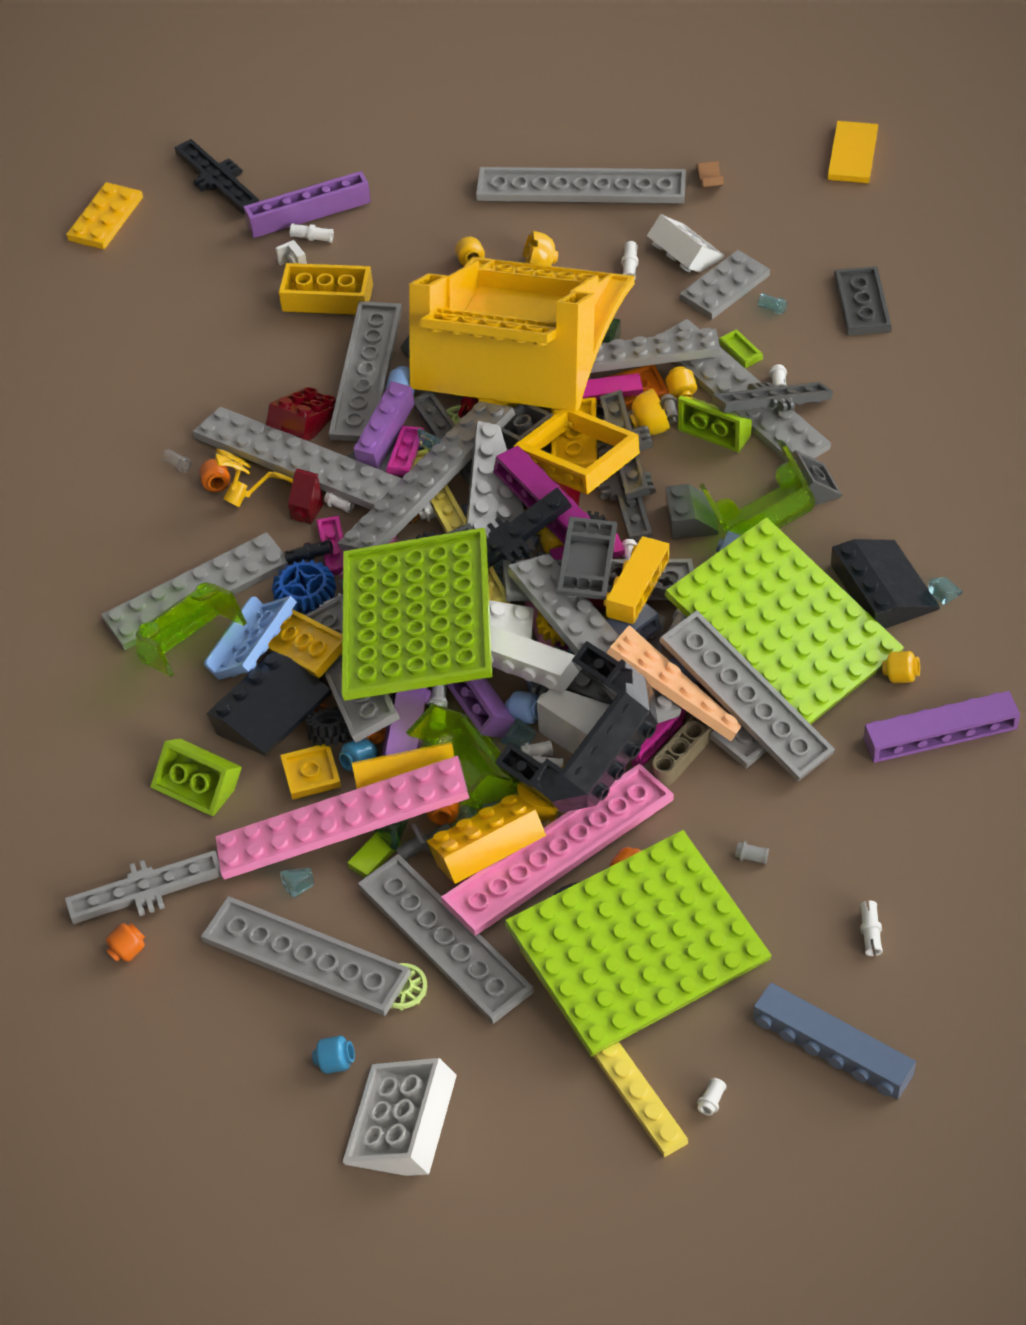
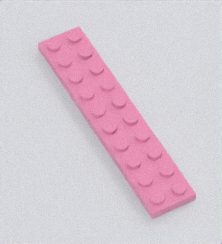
M458 756L215 836L220 873L225 880L469 799L461 762Z
M638 764L623 774L620 779L614 781L608 796L604 800H600L597 806L568 811L543 828L546 834L545 837L477 872L441 897L442 904L476 936L672 802L674 794L641 764Z

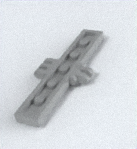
M216 851L201 854L153 870L152 866L146 867L144 860L139 861L141 865L140 870H136L135 864L131 863L129 864L131 873L127 874L128 878L65 898L73 924L135 904L140 916L145 915L143 906L148 905L150 913L155 912L152 904L157 902L160 910L165 909L161 896L222 877Z

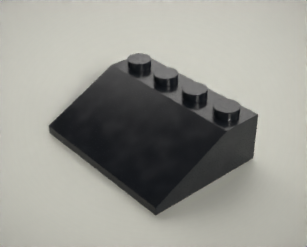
M853 539L832 547L831 567L850 596L884 629L940 609L939 604L895 540Z
M273 651L206 714L217 735L267 756L332 693V690L290 657Z

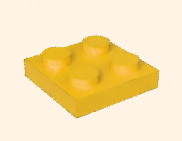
M322 744V746L317 745L280 755L292 800L341 787L330 746Z

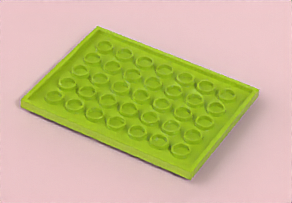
M767 517L676 582L664 594L686 617L697 610L810 724L882 669L883 661H887V657L891 652L903 651L904 649L888 631L875 621L869 613Z
M485 528L344 551L342 696L344 701L492 677Z
M684 830L505 921L506 928L591 1057L766 963L772 957Z

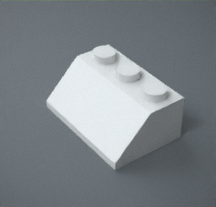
M662 214L659 215L647 234L653 240V246L659 250L664 249L667 251L665 255L674 261L678 260L681 262L679 266L687 272L693 270L700 273L721 261L725 256L685 224Z

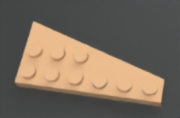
M630 625L607 651V654L617 661L621 659L626 661L646 678L651 687L729 741L733 740L742 725L738 723L735 717L721 708L683 674L679 667L671 663Z

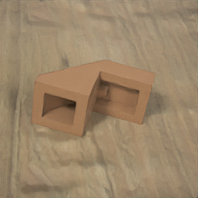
M719 161L698 163L696 165L701 188L724 185L723 176H720Z

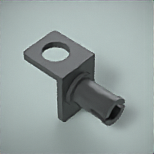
M414 823L412 828L415 832V837L396 847V850L405 861L422 850L427 851L434 858L427 840L433 838L437 832L446 831L451 827L448 823H445L425 835Z

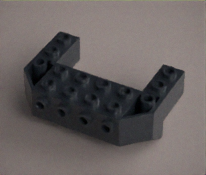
M588 641L584 643L572 659V662L580 673L608 690L614 700L564 767H559L547 758L541 764L511 742L494 762L503 773L561 813L597 806L600 800H604L608 796L614 781L623 776L626 765L631 759L638 756L641 745L654 734L658 724L653 689L646 678L623 659L617 661Z

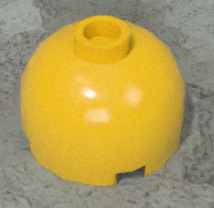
M532 230V235L528 234L522 257H525L526 263L552 266V263L556 264L558 251H555L553 240L544 233Z
M653 388L644 391L633 400L631 406L633 414L629 415V418L634 428L647 426L650 435H657L669 430L670 425L664 409L659 404L660 399Z

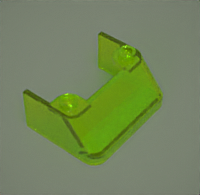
M782 440L777 441L788 462L781 465L775 474L776 481L780 487L745 507L738 509L735 502L729 498H722L714 502L703 483L699 484L725 534L730 531L743 535L766 517L778 528H781L807 514L814 508L815 497L788 446Z
M204 582L199 584L196 590L160 615L138 627L136 632V654L141 662L172 677L175 674L164 655L166 651L218 615L242 626L247 624L231 591L216 584Z
M432 703L406 731L408 736L423 740L425 743L424 747L448 742L452 743L454 757L458 756L461 762L469 799L460 801V804L470 806L473 809H483L517 791V784L519 783L503 773L494 763L501 752L488 736L480 734L468 715Z

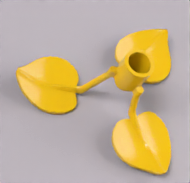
M216 449L215 459L218 466H231L236 471L233 483L230 484L223 499L238 507L242 504L245 496L250 498L251 494L270 477L293 483L292 478L269 471L247 491L248 486L238 481L241 470L250 474L242 465L251 468V465L230 452Z

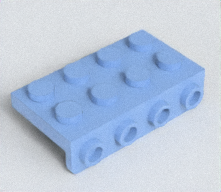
M291 596L262 604L257 597H250L207 656L204 666L218 680L236 677L239 674H247L252 671L257 665L256 661L259 656L264 654L269 648L268 643L280 632L282 623L292 615V609L297 602Z

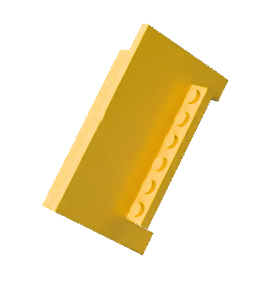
M473 257L463 268L449 276L428 273L409 283L410 386L412 389L495 399L496 401L560 410H579L601 343L619 306L633 287L635 276Z

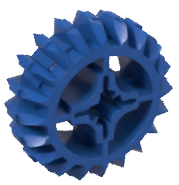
M303 559L301 563L293 561L291 566L285 564L284 570H278V576H274L272 584L274 601L291 596L297 602L293 610L303 615L314 611L320 607L319 604L323 605V602L335 597L336 582L334 575L330 572L328 566L324 567L322 562L315 564L313 559L310 562H305Z

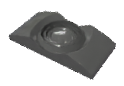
M569 517L557 594L606 600L617 522Z

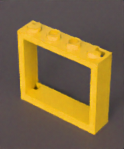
M567 409L560 410L514 445V447L519 446L553 481L584 494H589L640 453L638 434L579 410ZM568 428L614 446L587 468L541 450Z

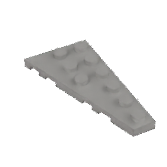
M477 421L466 524L470 523L473 529L485 528L486 539H488V533L491 532L487 526L489 523H492L495 528L499 525L495 521L497 517L502 522L506 520L511 522L524 512L522 501L493 473L496 456L507 451L500 425ZM531 537L525 543L531 549L530 553L534 554L535 547ZM523 548L520 550L521 553H526Z

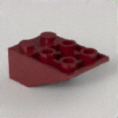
M305 387L300 391L293 392L288 396L269 403L266 426L309 441L315 438L332 419L336 398L331 395L321 394L315 388Z

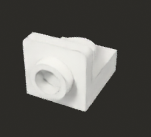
M294 240L275 248L279 265L288 262L307 264L305 253Z

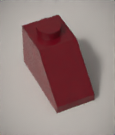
M297 468L288 500L290 518L297 522L312 524L323 506L319 477L316 473Z

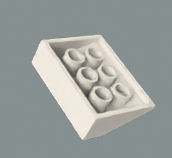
M440 1058L372 1064L343 1163L349 1166L404 1176L429 1174L457 1075Z

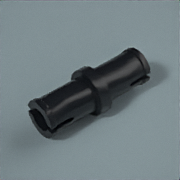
M330 539L314 544L305 543L303 547L286 550L285 559L288 565H292L293 561L296 563L301 562L303 559L310 562L312 559L315 560L316 557L333 554L334 550L332 549L334 547Z

